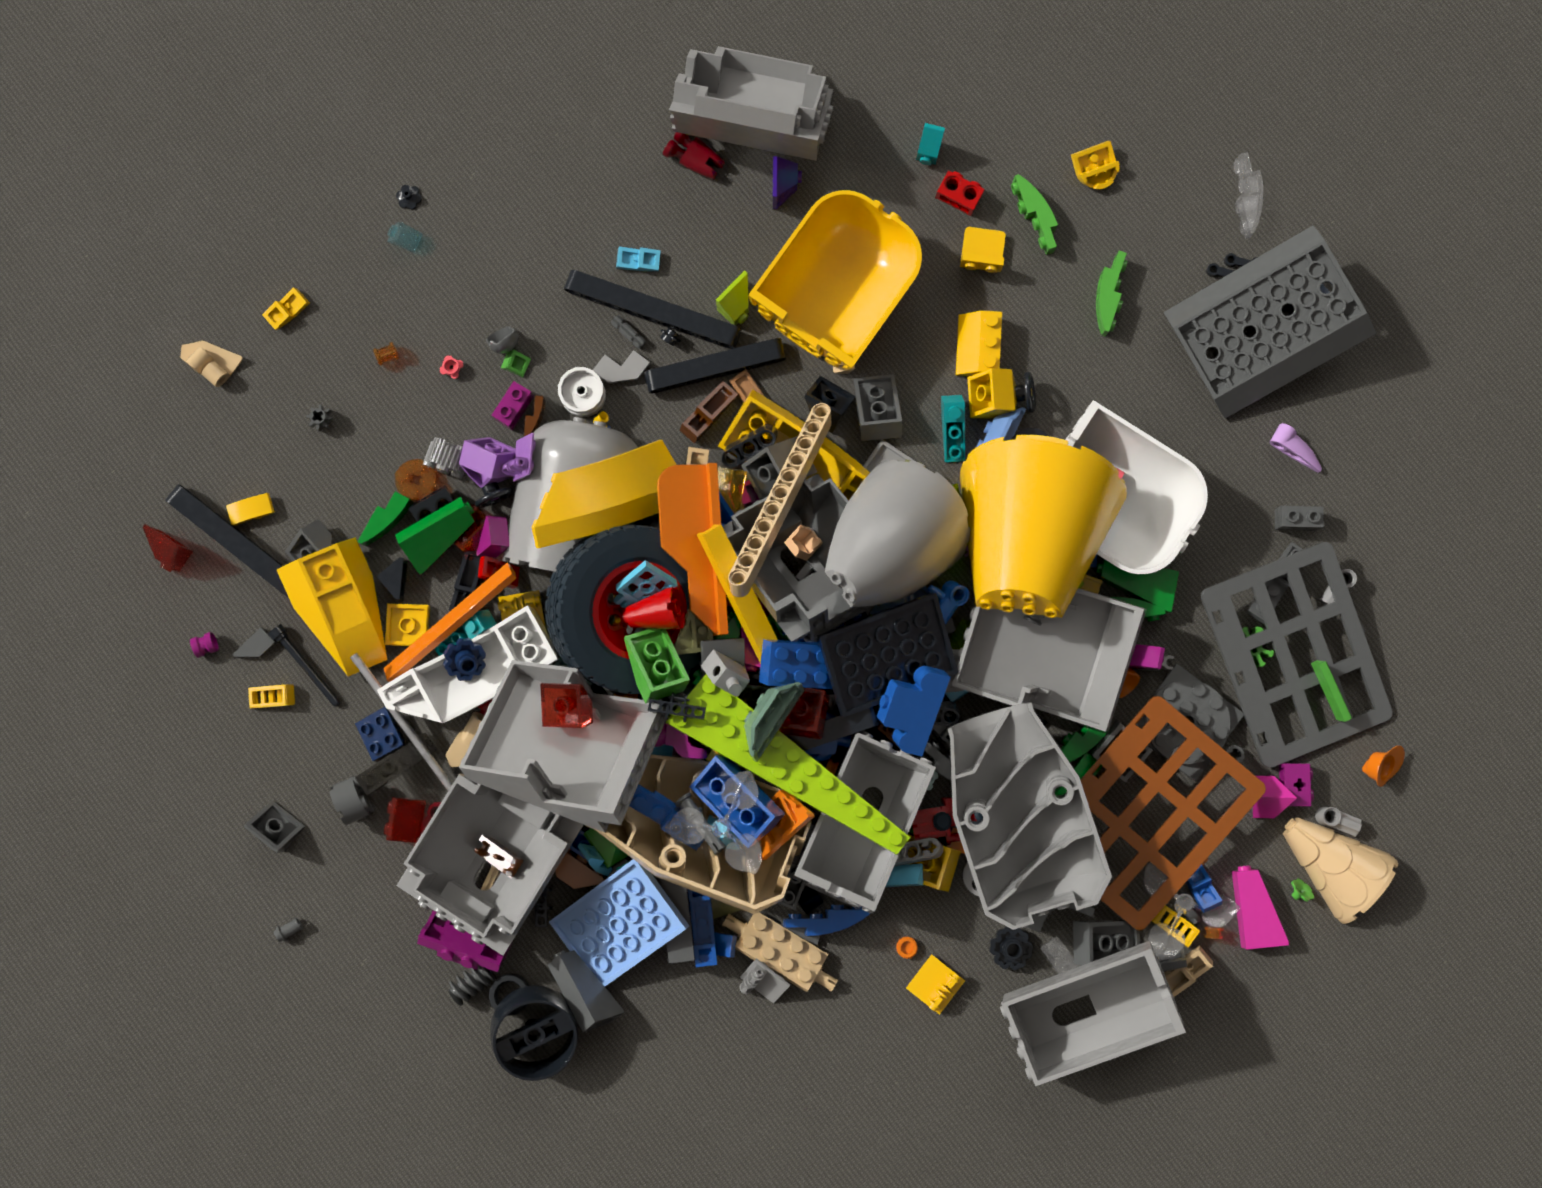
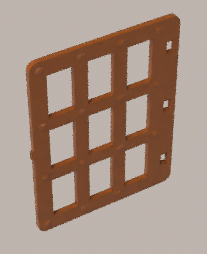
M1154 696L1146 703L1080 779L1090 811L1109 826L1100 837L1104 853L1119 836L1138 851L1120 874L1106 887L1100 900L1136 930L1145 929L1201 864L1204 865L1207 862L1209 855L1266 791L1265 784L1160 696ZM1145 715L1150 720L1141 729L1136 724ZM1168 722L1187 739L1156 773L1140 760L1138 756ZM1198 748L1216 764L1185 798L1167 781L1195 749ZM1102 764L1106 770L1097 778L1092 774ZM1130 767L1147 784L1117 817L1099 800L1125 770ZM1228 773L1246 789L1215 823L1199 810L1197 806L1224 775ZM1159 792L1175 805L1177 809L1147 842L1132 830L1129 825ZM1189 817L1207 833L1176 867L1158 850ZM1150 861L1168 878L1145 904L1137 910L1122 898L1120 894Z

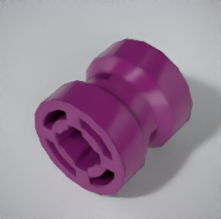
M213 632L205 633L203 637L196 636L190 639L192 651L197 658L205 656L208 652L214 653L219 650V645Z

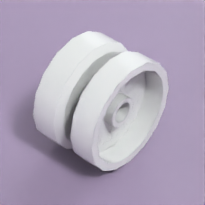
M575 367L568 370L561 377L558 384L560 400L565 409L572 415L590 417L603 407L606 400V390L599 375L586 367Z

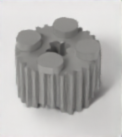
M435 437L434 441H431L423 465L432 469L436 466L437 472L448 476L451 472L450 475L462 479L465 471L459 465L463 447Z

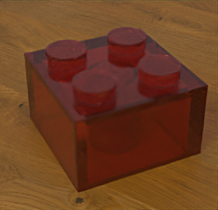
M804 688L805 691L779 728V731L787 735L821 740L829 697L824 690Z

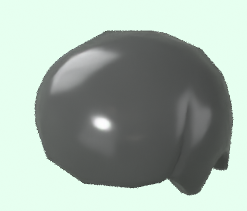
M507 326L488 336L486 342L493 352L505 354L516 347L519 335L515 328Z

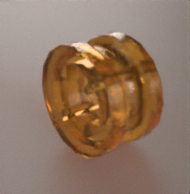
M1204 927L1207 931L1204 938L1224 939V936L1221 934L1224 928Z

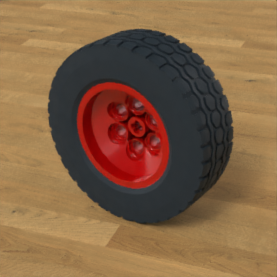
M626 524L586 536L575 543L573 549L570 548L565 553L564 559H561L555 568L557 569L556 572L552 574L550 579L551 585H548L546 594L548 600L545 601L547 614L545 616L546 624L549 625L547 629L550 638L553 639L552 643L568 667L579 669L585 680L606 689L625 694H641L635 681L624 637L634 634L637 628H633L632 632L627 634L628 624H625L623 619V612L626 608H622L620 604L617 605L614 601L609 604L608 596L613 593L615 598L619 594L616 591V584L646 560L677 580L678 586L676 588L680 591L684 603L683 606H680L681 613L685 612L686 616L687 610L690 609L688 574L661 547L659 528ZM644 572L639 577L649 579L653 574ZM661 580L655 586L661 590L665 582ZM631 583L630 591L634 592L638 586ZM644 584L643 588H649L651 585ZM611 615H614L615 621L610 625L608 619ZM666 629L674 646L680 629ZM701 652L678 655L687 674L701 661Z

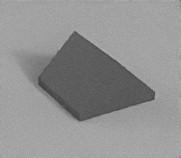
M272 800L251 818L244 827L273 851L281 853L287 850L303 830L304 825Z

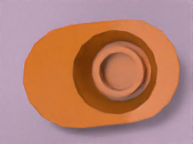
M1395 746L1388 752H1374L1363 765L1362 771L1375 780L1379 787H1383L1401 768L1405 756L1404 748L1402 746Z

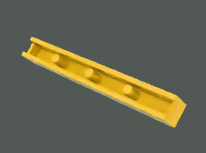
M715 524L710 529L698 533L697 536L761 664L763 639H778L752 587L744 597L732 595L728 576L737 559V555L722 525Z

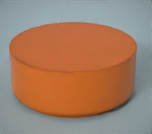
M905 936L898 940L896 950L901 957L908 959L915 956L918 946L913 938Z

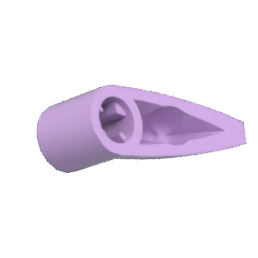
M1280 424L1270 440V444L1316 472H1321L1322 468L1311 448L1296 434V430L1287 424Z

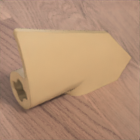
M205 341L185 344L181 347V359L198 374H202L215 387L223 385L243 360L242 356Z
M473 712L465 728L456 736L446 753L450 767L460 766L461 760L464 758L470 742L474 738L479 724L485 715Z

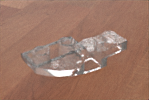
M1246 152L1239 154L1234 162V171L1239 176L1238 188L1240 193H1243L1235 202V210L1241 220L1239 224L1242 234L1244 233L1245 239H1249L1255 233L1262 212L1263 181L1261 170L1252 171L1249 154Z

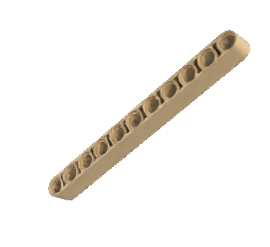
M825 403L816 404L812 408L729 573L730 591L735 597H744L749 593L831 427V409Z

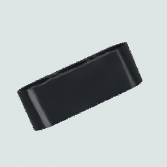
M765 424L729 444L722 455L723 464L729 468L736 467L755 456L767 446L773 445L777 438V429L771 424ZM765 432L770 433L773 438L765 439L762 434ZM750 442L755 448L748 449L745 447V443ZM733 452L736 454L737 458L731 459L728 457L727 453Z

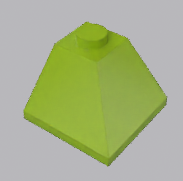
M745 270L716 299L717 311L733 325L742 324L749 316L748 273Z

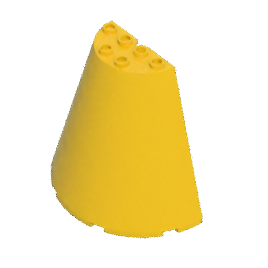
M1017 435L1016 440L1004 441V437L997 438L981 444L968 454L967 460L962 463L960 485L962 500L969 515L967 517L968 527L971 528L968 548L976 607L986 610L998 609L1004 612H1013L1014 609H1021L1026 615L1037 614L1049 618H1062L1126 500L1127 488L1125 481L1119 478V471L1112 463L1095 451L1082 445L1080 450L1069 446L1067 440L1041 435Z

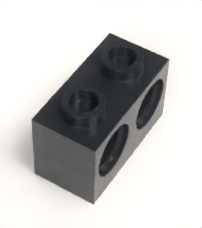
M445 485L411 504L409 510L418 522L423 519L420 516L422 510H429L433 513L440 509L438 506L440 500L446 499L451 503L454 501V498Z

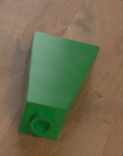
M461 497L395 534L399 546L419 575L427 570L475 522L472 513H474L472 506L469 502L464 503Z
M1101 558V561L1098 560L1096 567L1098 579L1135 599L1146 601L1164 609L1166 614L1172 612L1179 571L1162 568L1153 573L1135 574L1121 570L1104 558Z

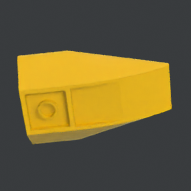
M356 537L333 544L277 569L294 610L348 677L360 672L350 658L358 653L368 668L387 660L373 575Z

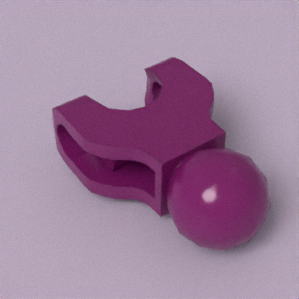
M666 723L655 747H661L664 744L673 746L676 752L684 758L706 759L708 755L707 750L694 747L689 736Z

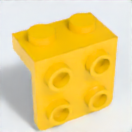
M967 227L964 233L960 267H965L969 270L980 269L990 273L1001 272L1004 264L1003 251L1006 234L1003 231Z

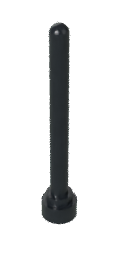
M280 624L268 633L271 639L284 646L334 707H338L340 700L287 638L288 634L284 626Z

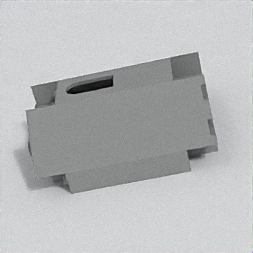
M720 46L717 47L715 54L690 49L686 59L685 74L679 73L677 76L673 102L669 108L672 131L817 161L819 144L824 143L827 127L832 116L833 106L830 103L833 89H829V85L825 84V76L812 73L813 65Z
M459 774L404 862L407 869L396 886L419 900L418 904L427 910L431 908L436 911L438 918L454 923V928L458 931L471 934L472 940L478 944L483 945L484 943L504 956L584 824L468 780L464 774ZM482 835L495 839L524 860L513 879L501 872L489 890H481L475 884V876L485 859L474 852L475 848L479 849L483 845L479 841Z

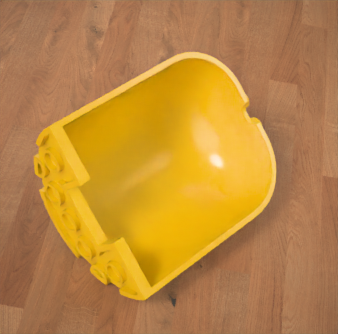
M850 190L829 193L814 203L748 295L752 305H758V312L767 321L773 320L775 328L784 336L817 358L825 357V361L832 366L838 368L839 365H843L842 368L844 370L852 369L917 277L922 261V252L917 236L907 224L901 221L902 219L898 214L891 212L889 215L883 211L884 205L878 200L873 201L861 193Z

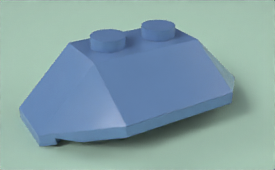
M1022 407L996 416L992 422L988 421L983 431L986 433L984 440H979L976 447L1004 437V441L1011 440L1026 409Z

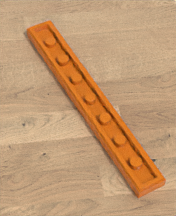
M507 562L384 667L387 681L391 682L410 670L517 578L513 567Z

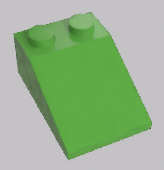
M651 628L624 637L635 681L645 704L649 703L650 699H662L671 696L672 692L677 694L685 690L690 679L666 629Z

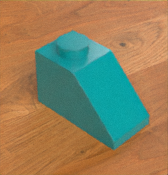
M925 123L916 160L920 161L921 164L936 165L945 130L944 127Z

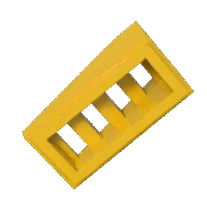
M293 684L248 688L250 709L295 705ZM275 690H277V702L275 698ZM258 691H260L261 696L260 704H258ZM266 691H268L269 703H267Z
M1166 905L1152 920L1154 924L1185 947H1189L1200 932L1198 928ZM1166 912H1168L1169 915L1164 920V922L1161 923V918ZM1173 917L1176 918L1172 926L1168 928L1167 925L1170 923ZM1179 924H1184L1182 928L1179 930V932L1176 934L1174 931L1177 929ZM1189 928V929H1190V932H1189V933L1187 934V936L1183 939L1182 936L1184 935V933H1185V932L1187 931V929Z

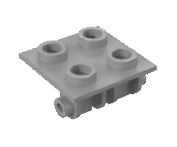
M757 958L740 976L743 979L740 984V991L743 994H749L754 988L772 1003L790 986L782 976L777 975Z

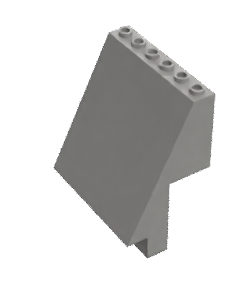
M1080 588L1077 589L1062 618H1049L1045 616V618L1041 619V626L1024 619L1026 614L1021 609H1014L1013 612H1004L998 609L986 610L981 607H973L970 613V619L972 620L970 628H966L963 637L966 641L964 647L960 648L957 660H959L957 667L959 673L951 676V680H953L952 686L1012 706L1031 702L1033 708L1105 732L1109 731L1147 609Z
M512 660L496 690L492 702L488 706L483 720L479 724L474 738L470 742L464 758L461 760L459 768L468 780L599 831L606 832L609 823L622 824L665 724V714L648 712L649 703L645 704L644 700L593 693L579 669ZM652 703L651 708L658 709L659 704Z

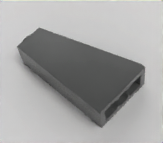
M575 950L570 952L561 951L553 956L554 960L548 964V967L582 1032L613 1023L625 1013Z

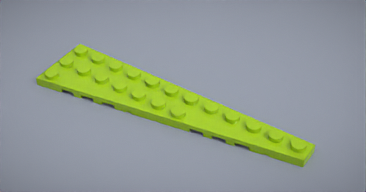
M707 674L688 695L690 701L687 702V705L706 707L704 720L687 718L686 723H684L683 716L671 715L666 721V724L692 737L706 747L713 749L720 755L734 761L741 767L753 772L760 778L802 802L816 808V810L830 816L837 822L844 824L895 855L900 852L911 838L779 730L758 762H755L749 752L744 728L746 716L750 711L753 712L754 710L740 698L715 686ZM679 706L674 713H679L681 707ZM689 709L688 714H691L692 709ZM695 710L694 714L701 716L703 711Z

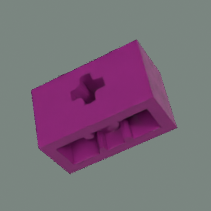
M1280 764L1279 781L1297 797L1289 806H1311V802L1314 800V792L1311 789L1310 781L1313 780V770L1310 768V764ZM1294 783H1300V787H1294Z

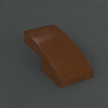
M535 396L534 416H525L524 436L533 433L539 428L546 404L544 396Z

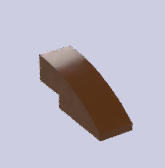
M722 381L682 423L679 431L695 444L738 396V393Z

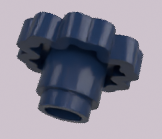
M459 638L456 644H449L443 653L446 659L443 662L444 668L450 676L456 675L459 681H470L473 678V674L480 675L486 667V663L483 660L486 657L485 651L480 643H473L471 638Z

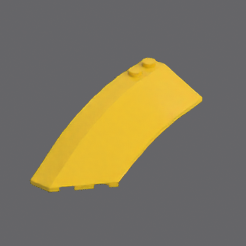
M752 389L718 447L725 450L729 444L765 424H771L777 429L778 434L774 443L776 444L799 436L805 422ZM765 432L762 434L765 439L773 438L770 433ZM826 437L813 461L817 470L816 474H819L823 481L831 478L848 501L862 481L870 474L858 461ZM745 443L746 448H755V446L752 443ZM729 452L731 455L737 458L735 453Z

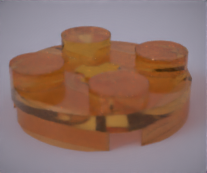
M421 459L406 461L395 472L397 490L401 495L410 500L418 501L434 492L438 481L435 469L424 466V461ZM414 475L417 477L421 476L419 485L411 483Z

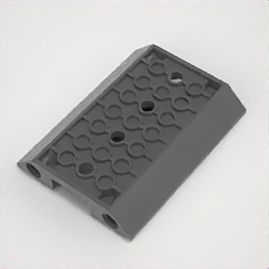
M1314 226L1307 228L1163 312L1224 418L1233 415L1377 334L1363 304L1326 241ZM1324 282H1329L1333 286V290L1328 294H1324L1320 290V285ZM1286 304L1294 307V313L1290 316L1284 315L1281 311L1282 307ZM1247 326H1253L1256 329L1255 336L1251 338L1246 337L1243 333L1244 329ZM1211 347L1216 348L1219 352L1215 359H1209L1206 356V351Z

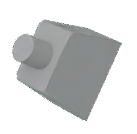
M714 649L701 665L715 686L735 697L740 695L750 681L745 666Z

